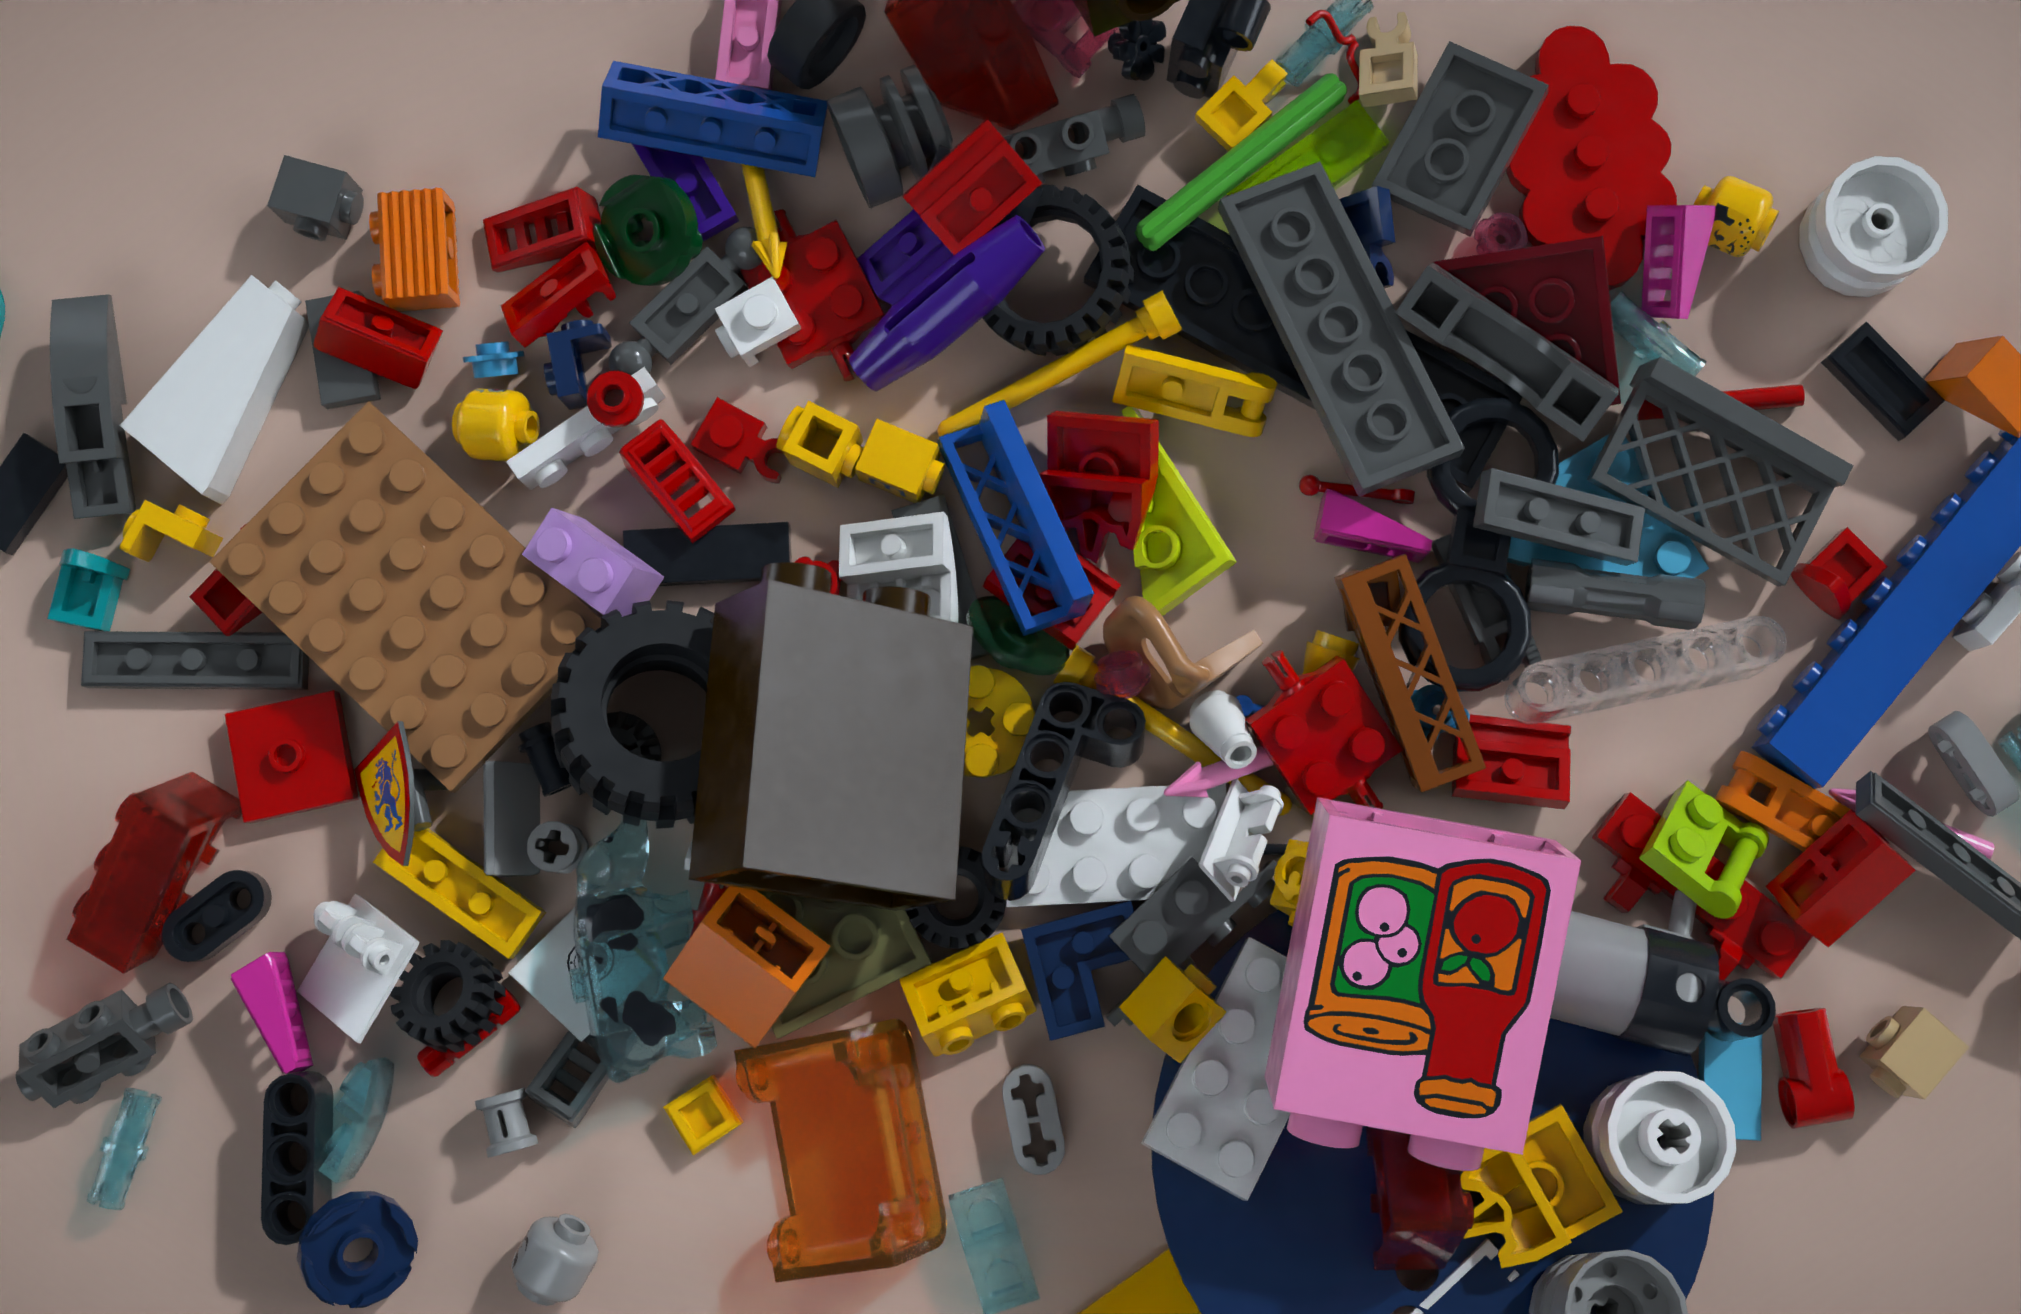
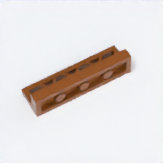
M1402 554L1363 570L1355 569L1334 577L1393 736L1403 749L1400 754L1412 786L1420 792H1425L1485 769V763L1407 555ZM1397 570L1405 593L1394 613L1375 604L1367 581ZM1409 603L1416 622L1403 617ZM1379 613L1392 619L1387 632ZM1400 623L1420 631L1425 646L1415 666L1395 658L1391 643ZM1429 657L1437 676L1424 671ZM1399 666L1412 672L1407 685ZM1421 676L1440 684L1445 696L1435 719L1415 711L1411 696ZM1449 710L1457 729L1444 724ZM1419 720L1432 725L1427 738L1424 735ZM1442 729L1460 737L1468 760L1438 771L1431 750Z

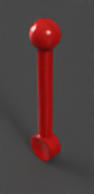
M1306 475L1299 482L1300 491L1307 496H1313L1318 492L1325 493L1326 489L1335 490L1343 495L1358 496L1353 485L1319 481L1314 475ZM1380 488L1360 497L1392 500V502L1399 504H1413L1415 491L1410 489L1391 490Z

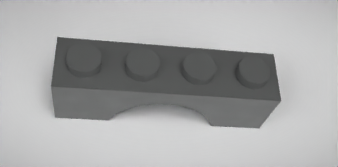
M1435 263L1429 264L1395 312L1441 345L1457 351L1498 377L1523 396L1536 410L1581 441L1586 439L1618 395L1619 388Z

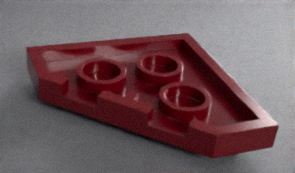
M1603 236L1433 262L1619 388L1618 395L1611 405L1621 404Z

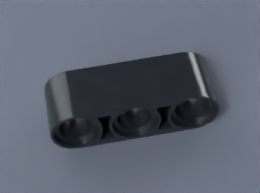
M304 1071L280 1076L271 1082L264 1097L261 1222L267 1237L277 1244L290 1245L298 1243L299 1237L310 1217L329 1200H332L334 1095L332 1085L319 1072ZM297 1083L303 1086L308 1093L309 1101L303 1113L296 1111L290 1102L291 1090ZM293 1142L301 1144L307 1153V1163L302 1171L294 1168L289 1161V1149ZM291 1201L298 1202L305 1210L306 1221L302 1229L293 1226L288 1219L287 1210Z

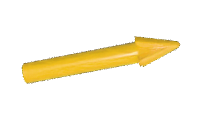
M741 164L757 241H753L751 246L773 278L778 279L781 274L788 242H780L765 170L761 167Z

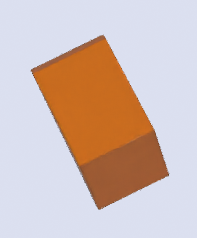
M2003 335L1956 343L1924 380L1945 401L2020 438L2021 354Z

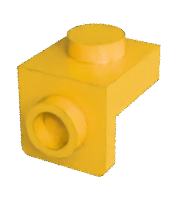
M144 500L140 509L134 511L127 519L123 528L124 539L119 549L146 562H150L164 536L167 535L195 550L214 557L223 538L206 530L210 519L179 504L175 512L172 513Z

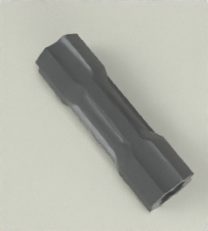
M1532 558L1526 578L1525 600L1529 609L1534 611L1565 615L1580 612L1643 620L1653 626L1696 631L1698 625L1702 622L1706 585L1703 579L1663 574L1647 577L1583 569L1574 563Z

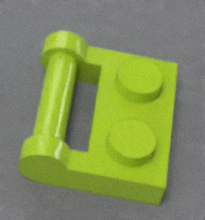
M1687 780L1673 793L1639 859L1714 917L1725 919L1734 916L1742 901L1740 889L1754 859H1758L1764 854L1769 844V835L1758 824L1751 822L1742 823L1724 809L1713 797L1705 794ZM1722 842L1732 852L1718 881H1714L1705 874V871L1719 843Z

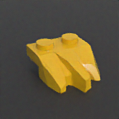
M1562 1104L1529 1120L1523 1155L1484 1148L1480 1169L1463 1171L1457 1181V1184L1463 1190L1480 1192L1484 1198L1482 1203L1461 1218L1463 1238L1466 1239L1494 1232L1503 1234L1506 1242L1498 1251L1501 1269L1538 1261L1572 1243L1571 1239L1623 1212Z

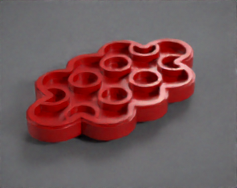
M1565 26L1554 30L1545 38L1535 58L1536 75L1530 77L1548 84L1549 91L1506 173L1510 183L1526 196L1519 209V225L1524 237L1533 246L1599 236L1604 237L1610 291L1622 287L1638 271L1643 260L1642 241L1645 240L1647 206L1677 205V195L1674 187L1661 173L1671 156L1672 143L1668 133L1651 119L1658 106V90L1654 80L1643 69L1632 64H1610L1609 53L1605 43L1594 31L1582 26Z

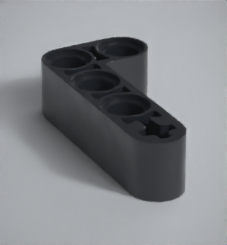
M1072 682L1056 683L1045 691L983 846V876L986 888L992 895L1002 900L1012 901L1022 898L1031 890L1081 758L1117 768L1127 767L1138 761L1144 748L1146 720L1143 711L1137 704L1128 699ZM1061 711H1072L1079 718L1071 722H1060L1053 716ZM1120 727L1129 730L1133 735L1120 740L1108 736L1106 732ZM1044 759L1055 760L1061 765L1055 771L1050 772L1040 771L1034 767L1037 762ZM1026 808L1036 809L1042 814L1039 819L1029 823L1021 822L1014 817L1018 811ZM1012 844L1017 846L1018 865L1012 864L1008 872L1000 871L999 867L1005 868L1009 863L1012 855Z

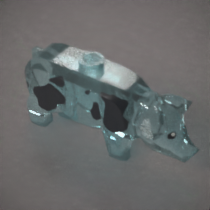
M623 815L615 831L591 846L577 865L573 930L579 968L570 969L569 971L575 1004L585 1002L594 1050L603 1065L607 1067L608 1077L615 1083L626 1081L634 1075L647 1072L650 1065L666 1056L687 1060L709 1054L717 1046L714 1025L712 1021L707 1022L706 1012L690 1000L669 1001L667 999L669 984L663 980V977L669 970L665 950L689 941L688 922L693 921L689 892L686 890L676 895L651 893L642 884V878L649 859L647 820H641L638 827L623 823Z

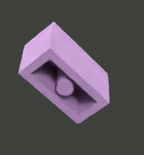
M555 508L550 509L522 553L524 557L603 615L615 609L621 613L622 617L632 614L633 603L649 601L664 579L663 575L586 519Z

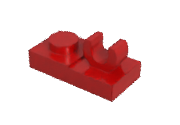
M585 241L503 303L501 308L511 335L526 348L539 337H545L547 333H552L560 321L568 316L567 313L575 307L582 316L586 318L593 316L594 313L587 298L595 292L603 293L610 301L616 298V294L598 253Z

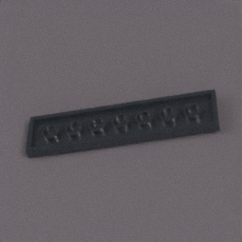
M1137 184L1116 220L1131 249L1133 260L1130 261V264L1134 270V280L1128 284L1131 292L1128 304H1122L1136 311L1145 306L1143 300L1162 290L1183 329L1176 334L1247 373H1261L1273 378L1277 382L1276 389L1315 409L1230 234L1197 217L1157 250H1147L1135 235L1137 224L1163 204L1166 199ZM1099 251L1084 275L1083 282L1095 290L1101 273ZM1406 330L1447 414L1453 408L1477 398H1506L1518 404L1521 402L1523 396L1509 385ZM1479 422L1465 428L1459 434L1465 449L1460 457L1450 460V470L1457 486L1466 493L1472 490L1507 425L1500 422Z

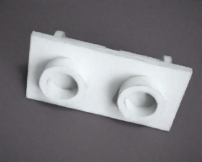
M1238 779L1232 780L1198 864L1230 902L1236 900L1240 887L1247 886L1248 882L1255 880L1259 873L1258 866L1268 842L1262 834L1272 832L1277 816L1284 807L1281 792L1274 786L1264 785L1260 787V790L1248 792Z

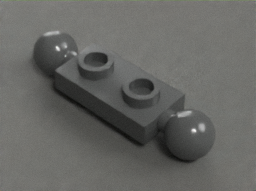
M741 227L734 230L727 238L725 245L726 254L721 259L707 246L689 263L682 274L675 277L629 322L633 329L642 337L637 342H622L611 351L608 363L610 371H622L633 375L645 367L650 374L653 366L652 357L657 352L672 365L718 320L719 316L715 308L748 290L746 283L737 275L740 270L753 269L762 263V260L751 246L753 241H757L755 228Z

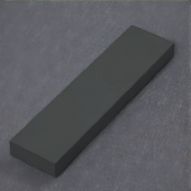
M84 631L82 687L119 689L308 690L309 656L284 633L235 632L231 636H225L222 632Z
M1869 771L1856 782V815L2021 940V883L1877 773Z

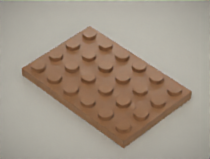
M369 401L209 561L387 732L397 721H403L410 754L453 793H456L552 694L553 684L558 679V667L565 653H572L575 650V639L587 627L592 628L594 631L601 627V618L572 591L524 557L522 553L526 548Z

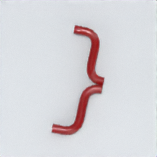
M1318 10L1306 19L1307 25L1312 26L1318 19L1323 18L1335 40L1339 44L1349 45L1346 59L1357 80L1358 88L1347 101L1350 105H1354L1360 99L1359 66L1354 58L1355 50L1359 47V44L1355 41L1356 38L1353 34L1347 37L1341 34L1333 16L1328 11Z

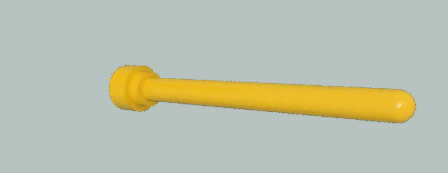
M1161 290L1143 300L1145 306L1135 311L1137 317L941 421L938 425L939 436L979 424L983 408L986 405L1005 400L1010 410L1126 348V345H1132L1147 336L1150 341L1158 336L1165 340L1183 329L1163 291Z
M1079 645L1075 647L1053 681L1055 684L1061 682L1077 683L1128 699L1137 704L1143 711L1146 720L1145 729L1191 760L1200 762L1202 767L1222 760L1193 733L1099 673L1102 667L1093 662L1096 657ZM1254 773L1238 778L1248 792L1260 790V787L1264 785L1272 786ZM1281 792V799L1284 807L1278 816L1288 814L1292 808L1291 799L1283 792Z

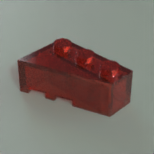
M189 772L138 793L130 794L116 812L115 821L118 823V826L111 841L102 848L95 859L93 867L97 872L92 884L78 899L73 908L72 916L76 919L66 940L123 974L155 958L163 945L162 929L167 917L192 897V895L184 890L201 861L211 865L220 850L211 844L222 825L228 818L239 819L241 817L240 799L194 772Z
M1366 1126L1367 1156H1373L1378 1193L1370 1194L1371 1213H1380L1383 1234L1382 1246L1379 1251H1373L1374 1270L1444 1269L1468 1229H1472L1474 1222L1472 1197L1469 1192H1462L1459 1173L1461 1170L1435 1166L1413 1157L1407 1150L1410 1134Z

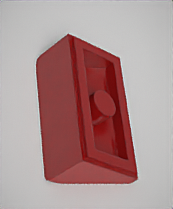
M338 287L320 318L313 345L314 348L409 388L417 389L424 378L443 330Z

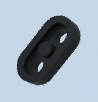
M232 870L220 875L167 917L162 929V941L165 949L171 956L184 962H200L212 958L266 916L272 900L268 883L262 876L251 871ZM242 889H247L251 895V902L245 909L240 908L237 904V895ZM198 923L202 924L205 928V937L199 944L192 938V929Z

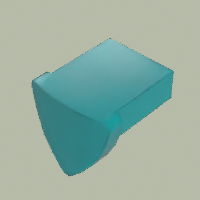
M74 548L64 549L59 562L61 569L47 619L98 631H110L123 580H128L130 569Z

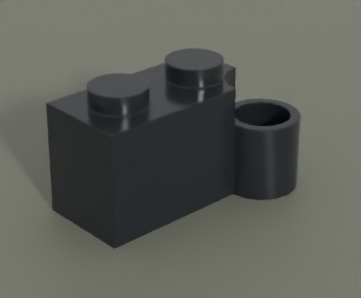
M1189 0L1172 37L1166 81L1174 83V87L1188 97L1201 99L1205 96L1211 98L1222 87L1237 52H1247L1254 48L1271 10L1270 3L1267 0Z

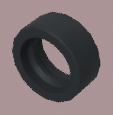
M796 0L778 24L771 38L767 54L770 64L800 89L809 90L819 85L838 68L855 45L866 18L864 5L858 0Z

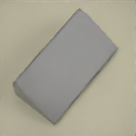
M485 761L486 764H483L484 873L497 877L535 876L539 874L540 869L530 861L527 853L528 838L531 832L540 825V783L533 766L530 763Z

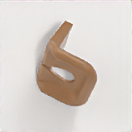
M1130 596L1124 599L1105 619L1103 624V640L1116 668L1133 695L1155 709H1173L1188 701L1238 665L1263 644L1254 629L1193 663L1184 652L1161 613L1149 601L1139 596ZM1146 638L1151 641L1163 660L1172 681L1151 655L1146 644Z

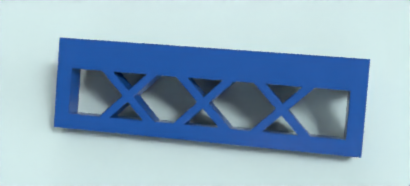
M613 61L602 85L598 138L816 177L828 105L826 100Z
M1005 400L986 405L983 408L979 424L940 436L937 443L1023 636L1085 615L1094 591ZM982 441L990 459L985 471L982 472L963 464L956 449ZM993 468H994V470H995V472H996L998 478H996V477L990 475L991 472H992V470H993ZM971 481L978 483L976 491L974 490ZM984 487L1007 496L1011 509L1006 520L983 510L979 498ZM1014 516H1016L1020 526L1012 523ZM992 528L1000 531L997 539ZM1006 534L1029 544L1034 555L1028 568L1005 559L1001 545ZM1036 563H1038L1042 574L1033 571ZM1014 576L1022 579L1020 587H1018ZM1028 582L1051 591L1057 608L1031 616L1023 598Z

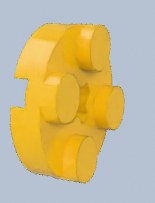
M980 665L970 667L968 713L973 709L978 713L983 712L986 708L994 713L990 723L995 730L989 736L979 732L974 737L966 731L964 777L987 778L1011 771L1016 765L1035 716L1032 701L1026 689L1014 677L999 669ZM968 718L966 730L969 728L971 724Z

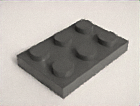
M1449 41L1373 181L1372 187L1380 186L1390 189L1391 201L1471 237L1548 94L1549 85Z

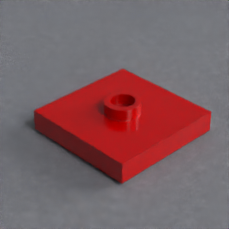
M332 690L225 714L244 823L251 824L359 800L340 692Z

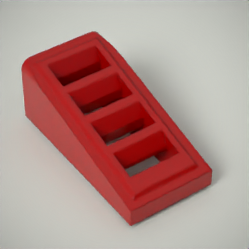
M574 187L483 219L491 268L498 273L562 259L585 241L596 250L594 224H601L596 198L581 188ZM552 219H556L557 221V227L559 232V235L557 236L553 235L551 225ZM533 223L537 236V243L532 244L529 224ZM510 228L515 230L518 249L511 251L507 229Z
M663 419L657 420L620 449L619 453L626 469L692 544L736 511L733 503ZM677 462L681 465L680 468L660 483L656 479ZM691 480L697 483L676 500L671 498V495ZM708 495L712 501L688 519L684 512Z

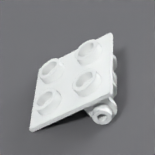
M354 894L348 905L338 901L322 902L314 910L315 927L321 933L329 935V938L297 992L355 1042L361 1044L420 942L360 895Z

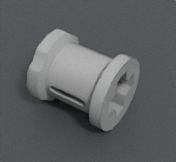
M548 821L538 825L531 832L527 841V853L530 861L537 868L545 872L568 874L585 863L589 853V843L583 837L582 831L579 828L558 821ZM561 839V842L569 844L567 855L556 856L555 853L548 851L550 840L559 841Z
M525 1088L475 1101L476 1109L483 1111L491 1143L486 1149L488 1158L538 1144L537 1136L530 1134L522 1102L527 1096Z

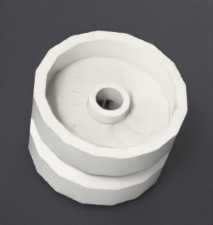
M1874 156L1852 164L1809 204L1800 223L1799 248L1808 270L1825 287L1845 296L1871 297L1892 290L1939 251L1948 231V205L1939 184L1922 167L1900 157Z
M1654 1071L1632 1076L1608 1086L1591 1104L1583 1126L1584 1144L1611 1192L1635 1204L1691 1203L1713 1193L1729 1175L1736 1153L1735 1124L1724 1101L1704 1081L1683 1072ZM1658 1137H1660V1145L1657 1141Z

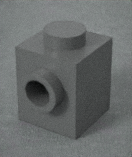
M284 155L267 206L285 223L294 225L293 230L300 235L318 241H325L327 235L347 240L351 225L357 224L362 215L364 206L363 190L345 171Z

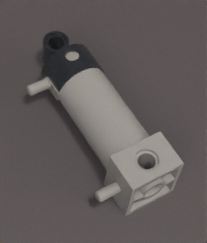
M1677 890L1674 893L1668 930L1646 924L1631 927L1571 911L1550 1018L1612 1034L1617 1039L1687 1057L1696 1050L1706 1031L1720 1041L1730 1042L1752 1038L1765 1033L1773 1024L1776 1016V1004L1771 992L1760 982L1745 978L1730 982L1719 979V958L1714 945L1696 941L1691 937L1697 904L1680 890ZM1731 996L1738 998L1744 1006L1745 1019L1741 1025L1736 1023L1728 1012V1002Z

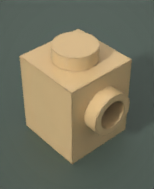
M1902 1006L1893 1017L1887 1016L1870 1030L1866 1037L1869 1045L1859 1057L1873 1069L1869 1075L1870 1078L1891 1096L1899 1098L1903 1095L1925 1100L1969 1049V1046L1924 1007Z

